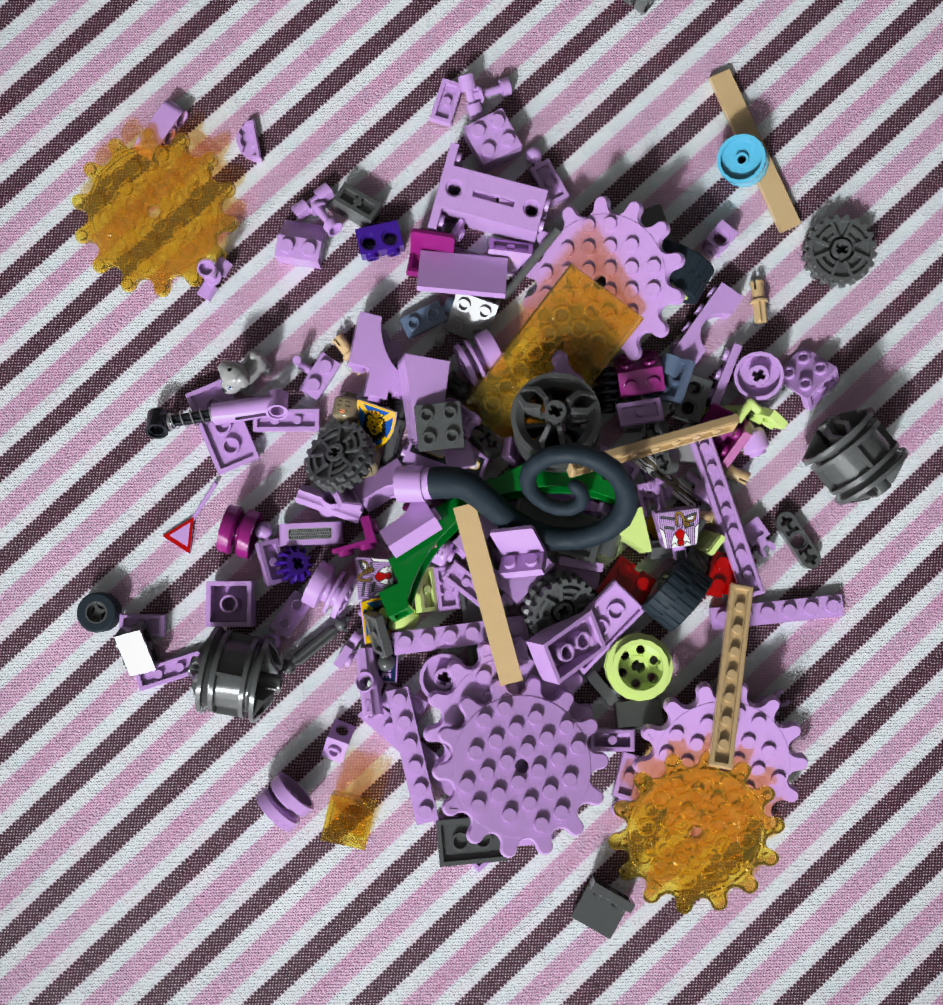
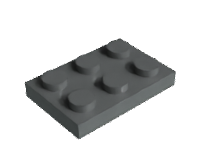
M469 816L443 818L436 821L440 867L508 861V858L500 853V840L495 834H487L477 844H472L467 840L466 832L471 823Z

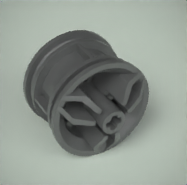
M546 373L533 378L519 390L512 404L511 424L517 449L526 461L532 454L547 448L549 443L553 445L566 443L583 444L593 448L597 447L600 436L601 408L594 391L583 380L567 373ZM530 418L546 423H527V420ZM567 424H587L586 429ZM569 463L554 464L543 471L551 473L567 472Z
M872 407L840 413L838 416L833 415L817 427L818 430L813 435L802 458V463L805 466L812 464L810 469L829 489V492L832 495H836L834 501L837 505L860 502L885 493L892 486L909 454L905 447L899 448L900 444L893 439L877 417L872 418L875 414Z
M216 626L207 640L198 649L199 656H192L189 664L188 676L192 679L191 685L195 695L196 711L198 713H205L208 709L210 713H219L242 719L248 716L250 723H257L260 715L274 701V692L280 693L283 684L284 673L279 670L281 662L275 648V638L268 636L264 641L263 637L241 634L229 630L224 632L223 627Z

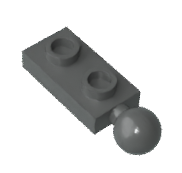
M369 609L363 612L373 651L380 655L377 661L378 667L382 671H390L395 666V659L392 656V640L386 629V619L382 614Z

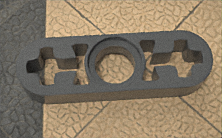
M666 419L645 424L648 438L670 433ZM675 448L653 454L657 469L661 474L674 475L677 473L679 460Z
M791 512L777 514L774 518V525L798 563L805 569H813L819 566L821 556L796 517ZM781 517L789 518L788 526L790 529L796 528L797 530L787 535L786 532L790 530L786 525H781L783 521ZM795 534H799L803 538V543L799 547L794 546L792 543V537ZM808 546L809 549H806L805 552L808 555L814 556V558L812 559L813 564L806 563V554L804 552H801L799 554L798 550H802Z

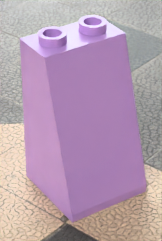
M405 353L398 361L397 367L409 444L415 445V448L418 449L414 406L445 402L450 361Z

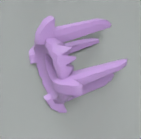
M654 478L653 481L638 485L635 483L638 489V508L642 507L645 516H647L644 504L646 499L650 502V499L653 498L658 510L666 509V501L661 486L665 481L662 479Z

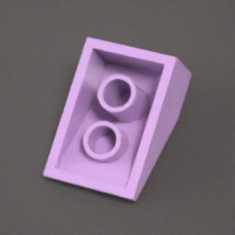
M592 609L544 628L526 641L541 680L558 685L607 649Z

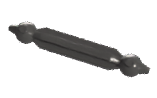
M350 616L344 618L337 617L335 625L324 629L297 651L291 660L284 659L280 672L294 674L296 666L302 665L334 639L339 631H347L348 622L351 619Z

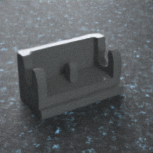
M344 182L333 198V211L362 228L374 225V220L379 219L382 204Z
M660 699L615 703L616 728L627 729L643 727L645 724L656 726L663 724Z

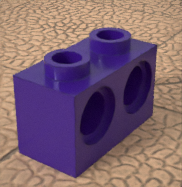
M398 220L355 229L362 261H376L379 257L385 255L394 257L404 251ZM389 236L397 238L393 244H388L385 240ZM368 241H373L376 243L375 246L371 249H367L364 247L365 243Z

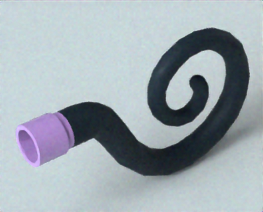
M566 443L542 449L532 454L522 465L519 476L522 493L527 499L544 512L556 516H573L584 511L590 500L588 488L581 480L573 479L569 481L568 489L575 495V498L570 501L553 499L543 493L537 486L536 478L540 472L554 464L571 463L592 469L606 478L615 492V505L602 519L577 527H554L532 519L514 508L479 475L460 467L397 466L393 475L394 495L399 503L427 502L428 499H461L475 508L499 529L533 525L545 549L580 550L610 541L631 525L638 510V489L630 473L618 460L606 452L583 444Z

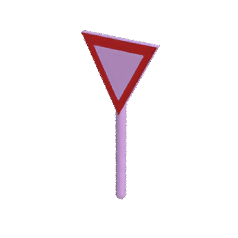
M216 481L213 482L191 519L163 535V537L189 554L191 553L194 521L218 484Z

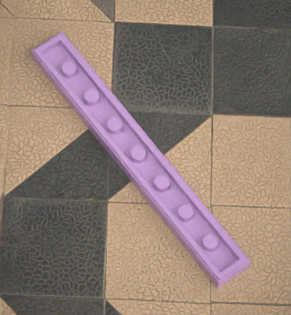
M713 438L691 443L690 447L719 533L726 537L723 545L736 583L753 586V597L763 594L765 591Z

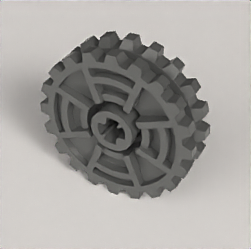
M838 214L833 215L832 219L826 217L822 222H818L805 237V244L801 248V251L805 252L801 259L807 264L804 267L805 271H811L810 277L812 279H819L818 284L823 285L827 283L829 288H834L835 285H838L839 288H844L847 284L851 286L856 281L862 279L868 273L869 268L873 267L874 262L872 259L877 257V252L874 251V248L877 247V242L872 241L874 233L868 232L866 230L868 225L866 223L861 225L859 218L855 217L852 220L847 214L842 218ZM836 250H841V253L838 254Z
M345 421L343 424L337 422L334 427H326V431L324 433L320 432L318 439L311 442L312 447L307 449L308 457L304 459V463L307 466L304 469L308 473V478L323 491H329L331 494H335L337 490L343 493L346 488L353 489L356 482L361 483L363 481L362 477L369 474V467L375 463L372 458L376 456L377 452L374 450L376 444L372 440L373 438L355 422L352 424L349 421Z
M555 570L553 575L546 573L544 574V579H537L535 586L529 587L527 590L529 595L523 598L525 606L521 607V611L525 615L522 618L535 635L544 628L581 613L596 596L591 591L592 588L581 577L579 578V575L575 572L571 574L568 570H564L563 573Z

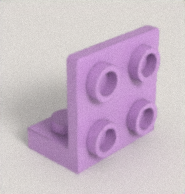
M801 347L783 366V385L801 396L803 407L809 411L840 381L837 367L806 347Z
M533 525L492 529L490 531V536L502 555L499 568L501 579L545 574L548 553Z

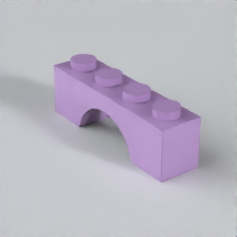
M723 282L718 287L713 286L706 296L709 300L705 305L703 303L699 305L694 312L697 316L695 320L687 322L682 329V332L685 334L680 340L676 338L669 347L672 351L670 354L681 359H690L697 364L706 351L700 336L703 323L713 318L727 319L743 299L742 295Z

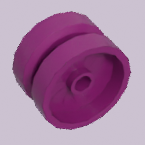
M230 504L220 523L216 543L217 551L231 554L235 549L236 556L250 559L255 550L254 544L259 539L255 535L254 529L258 523L262 522V512L249 509L244 514L243 507Z

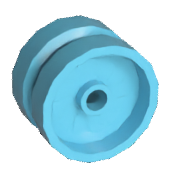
M745 133L738 134L727 139L720 147L717 155V167L721 175L733 186L740 188L751 187L760 182L766 175L769 167V155L761 141L756 137ZM745 158L746 161L741 164L740 160Z

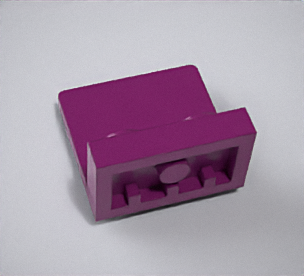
M712 403L699 424L735 413L716 403ZM744 419L742 423H738L734 431L712 437L723 467L728 469L752 437V423Z

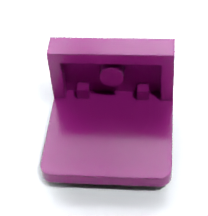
M413 228L411 230L410 256L406 275L418 277L420 250L454 253L455 236L447 232Z
M652 349L642 350L641 358L636 361L628 359L625 353L614 358L621 398L665 391L663 368L657 351Z
M369 515L360 517L366 540L332 549V553L343 558L354 555V550L357 549L363 552L375 549V544L380 543L378 538L380 531L378 520L373 519Z

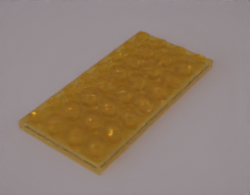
M571 263L464 402L463 406L475 412L481 418L483 425L502 438H514L511 424L513 401L519 390L527 382L555 369L551 359L556 351L561 350L566 353L571 368L581 375L585 383L590 387L644 318ZM530 418L527 420V423H546Z

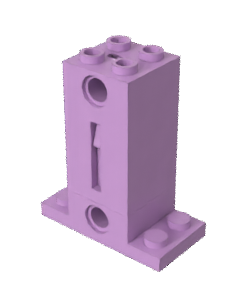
M451 142L428 223V230L444 232L445 221L457 224L461 218L464 220L465 227L535 245L538 233H542L544 228V219H546L551 199L547 198L548 190L462 168L463 161L461 160L463 153L459 152V144Z

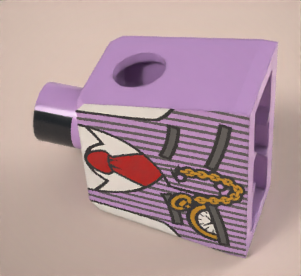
M690 505L652 510V517L661 546L666 549L672 548L674 560L687 558L686 546L697 544L699 508Z
M355 557L358 600L378 596V593L383 591L384 587L398 582L389 560Z

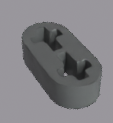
M592 667L583 674L609 707L619 700Z

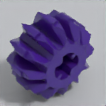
M298 546L286 547L283 549V552L277 554L279 560L274 565L279 566L280 569L276 571V574L282 573V580L286 581L289 579L290 584H294L296 581L299 583L303 582L305 577L311 575L308 569L313 568L314 565L309 563L308 560L312 556H305L306 549L304 548L299 551Z

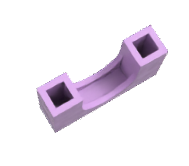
M398 458L380 468L374 476L364 478L361 483L354 485V491L368 512L395 498L393 489L395 468L397 466H407V464L401 465ZM429 499L427 502H410L407 511L399 519L379 531L395 558L442 530L438 522L441 517L435 507L429 508V505L432 504Z
M480 514L479 519L488 546L492 540L490 531L499 528ZM459 535L453 541L456 547L454 551L464 559L466 555L461 536ZM547 558L545 574H550L555 569V564ZM493 568L498 588L504 593L502 597L510 605L514 603L519 606L523 602V598L529 595L527 591L529 587H534L537 579H544V575L501 579L499 571Z

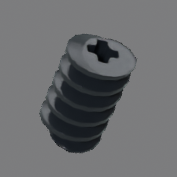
M609 366L602 370L597 368L591 369V373L595 374L591 381L597 383L592 386V390L598 392L595 395L600 404L601 414L616 412L615 403L621 400V398L614 396V394L620 392V389L614 388V385L619 383L618 380L613 379L617 375V371H613V367Z

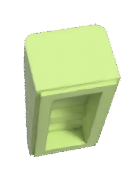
M702 530L697 539V544L694 546L701 556H712L725 541L726 537L718 533Z

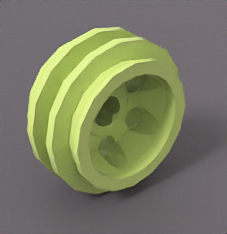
M636 632L623 635L608 649L604 661L606 679L613 690L626 699L644 701L655 698L666 689L671 681L673 663L671 654L664 643L654 636ZM639 645L644 647L642 654H638L636 651ZM626 651L629 656L626 660H623L621 656ZM656 656L657 663L651 664L649 661L650 657ZM635 660L642 665L639 671L632 669V663ZM621 668L626 670V675L623 677L619 675V669ZM649 673H654L655 675L652 681L647 679ZM633 679L639 680L638 687L631 685Z

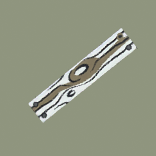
M649 455L632 460L652 478L664 480L665 483L661 485L665 488L671 486L673 489L672 494L687 506L696 505L698 500L692 496L693 490L675 475L661 474L653 457Z

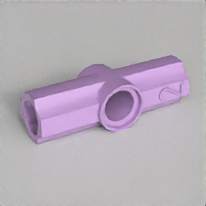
M302 484L295 500L296 503L319 510V514L325 519L338 517L355 524L360 523V517H362L365 509L362 506L359 512L341 510L329 491L322 492Z
M373 648L358 649L355 651L358 670L355 684L358 690H360L363 718L381 717L384 715L381 696L383 680L379 676L376 653L373 651ZM371 678L372 683L368 688L367 682Z

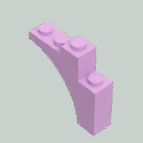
M360 311L346 367H350L351 371L363 374L364 371L368 372L362 396L367 398V402L372 404L384 403L388 395H391L390 398L393 400L403 401L398 370L392 364L384 347L381 332L382 317Z

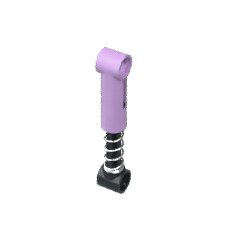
M272 389L266 395L212 403L211 407L209 406L207 410L199 408V411L191 412L189 409L188 413H181L179 411V414L175 415L171 412L168 413V411L162 408H153L147 413L145 431L151 438L162 439L168 435V432L175 428L179 429L183 425L188 428L190 424L199 426L200 423L204 422L208 425L210 421L215 425H222L267 417L273 420H282L288 416V394L282 389Z

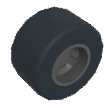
M105 592L91 593L85 596L78 604L77 619L80 625L87 631L94 633L109 631L119 623V616L122 613L121 604L112 594Z

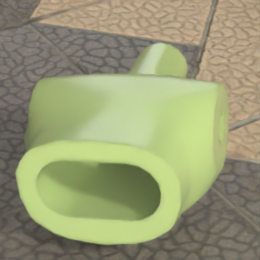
M412 607L414 613L396 622H393L388 617L385 608L379 610L380 614L389 618L388 628L396 631L414 630L419 620V613H416V608Z

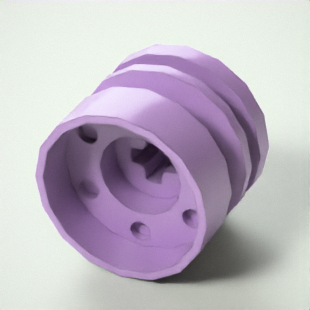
M488 329L473 335L476 345L474 347L467 340H464L463 345L466 351H463L459 344L453 346L456 362L463 376L473 387L479 385L476 375L480 377L482 382L487 381L485 374L487 369L494 377L507 371L504 357Z
M322 560L313 573L301 602L316 608L323 601L325 603L322 612L326 614L330 607L333 606L330 617L336 619L349 603L354 592L357 577L351 575L345 583L344 580L347 572L343 571L338 578H335L336 567Z

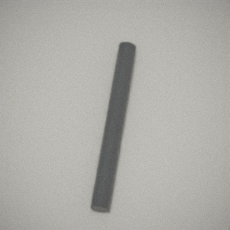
M556 226L507 285L505 301H507L561 234L562 231Z

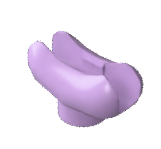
M558 350L553 354L551 363L555 369L549 373H567L584 381L582 376L571 368L568 356L564 351Z

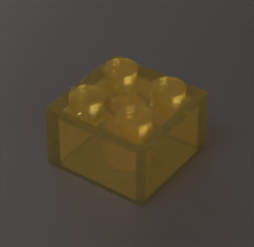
M333 790L320 840L365 850L377 800Z

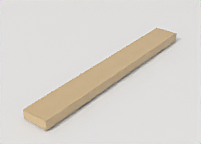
M730 69L709 78L710 85L733 134L745 133L756 137L761 141L769 155ZM769 155L767 173L757 183V186L779 233L799 226L801 221Z
M736 413L604 452L620 463H625L732 432L740 419ZM569 463L566 470L569 478L593 472L592 469Z
M469 504L453 508L500 685L504 686L522 681V674L478 511Z
M729 584L707 766L727 770L733 769L753 586Z

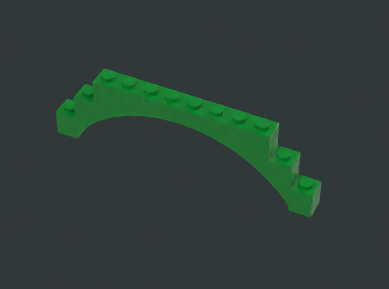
M522 465L516 468H509L496 478L485 480L507 501L525 497L519 482ZM542 471L537 475V486L543 493L572 494L568 489V483L573 479H579L587 486L590 498L615 505L616 495L613 487L607 479L604 480L595 471L569 478L567 472L551 473ZM457 498L445 500L442 505L435 508L441 517L438 522L442 530L399 557L395 558L393 555L392 558L388 559L398 583L387 585L378 594L388 617L393 622L414 613L412 606L424 573L440 547L459 530L453 508L468 504L465 501Z

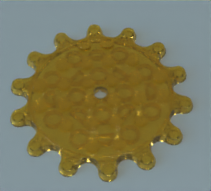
M144 128L140 133V142L136 147L128 148L121 139L113 138L108 143V149L111 153V160L108 164L102 166L95 162H88L84 165V174L91 179L93 186L90 192L76 194L72 198L73 207L86 212L88 215L87 224L75 232V239L80 244L94 243L98 246L99 253L92 263L94 271L102 274L110 268H118L122 273L120 285L125 292H133L140 281L149 280L154 286L155 294L159 297H166L171 290V281L176 277H182L190 286L197 287L203 280L197 271V265L201 260L208 259L216 263L220 256L224 259L227 258L226 251L218 244V237L222 232L236 231L239 221L235 216L226 214L223 211L222 205L226 199L234 196L236 187L230 181L216 182L213 179L212 171L219 161L218 156L214 152H206L199 158L190 155V138L186 133H178L170 144L161 145L157 140L156 132L152 128ZM158 206L160 214L155 218H151L149 209Z
M709 750L704 751L701 754L700 761L692 767L684 766L678 755L669 754L664 761L665 773L658 778L650 777L645 772L636 773L633 783L639 790V796L632 801L618 800L613 806L614 813L618 817L623 818L627 823L624 830L612 833L608 839L609 846L612 849L625 850L629 854L628 861L621 865L619 869L620 877L623 880H632L636 877L644 878L647 881V886L643 892V898L648 903H655L666 894L674 896L676 898V909L681 914L689 913L693 908L694 902L699 898L708 899L715 910L725 909L728 904L727 893L734 887L740 888L749 894L756 892L759 885L753 877L754 868L759 865L774 866L779 861V855L776 851L767 847L766 840L773 834L781 833L785 828V823L781 818L767 816L764 813L767 803L771 802L775 797L774 789L767 785L754 789L749 788L747 778L750 776L751 768L746 762H737L732 770L726 771L707 766ZM693 827L702 830L698 836L690 835L691 830L694 829Z

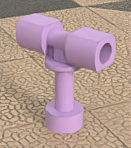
M472 73L458 77L461 92L466 94L468 105L465 107L469 121L484 117L481 104L484 103V98L500 94L501 97L512 95V87L508 78L498 80V85L481 89L480 86L475 85Z
M326 182L313 191L315 195L305 202L301 199L290 207L300 222L310 214L319 216L324 222L323 229L331 237L337 235L343 228V225L336 217L331 218L325 211L326 203L335 197Z
M221 256L215 264L208 259L201 260L197 265V271L204 278V282L197 291V294L210 302L218 290L216 285L220 283L222 277L225 278L233 264Z

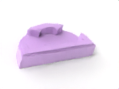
M253 118L246 121L240 128V131L237 132L236 143L241 154L246 159L253 162H263L256 122Z

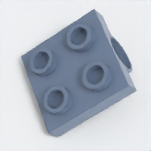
M663 353L659 358L663 368L665 391L643 394V397L646 399L660 397L661 402L682 404L696 363L690 359H681L673 354Z

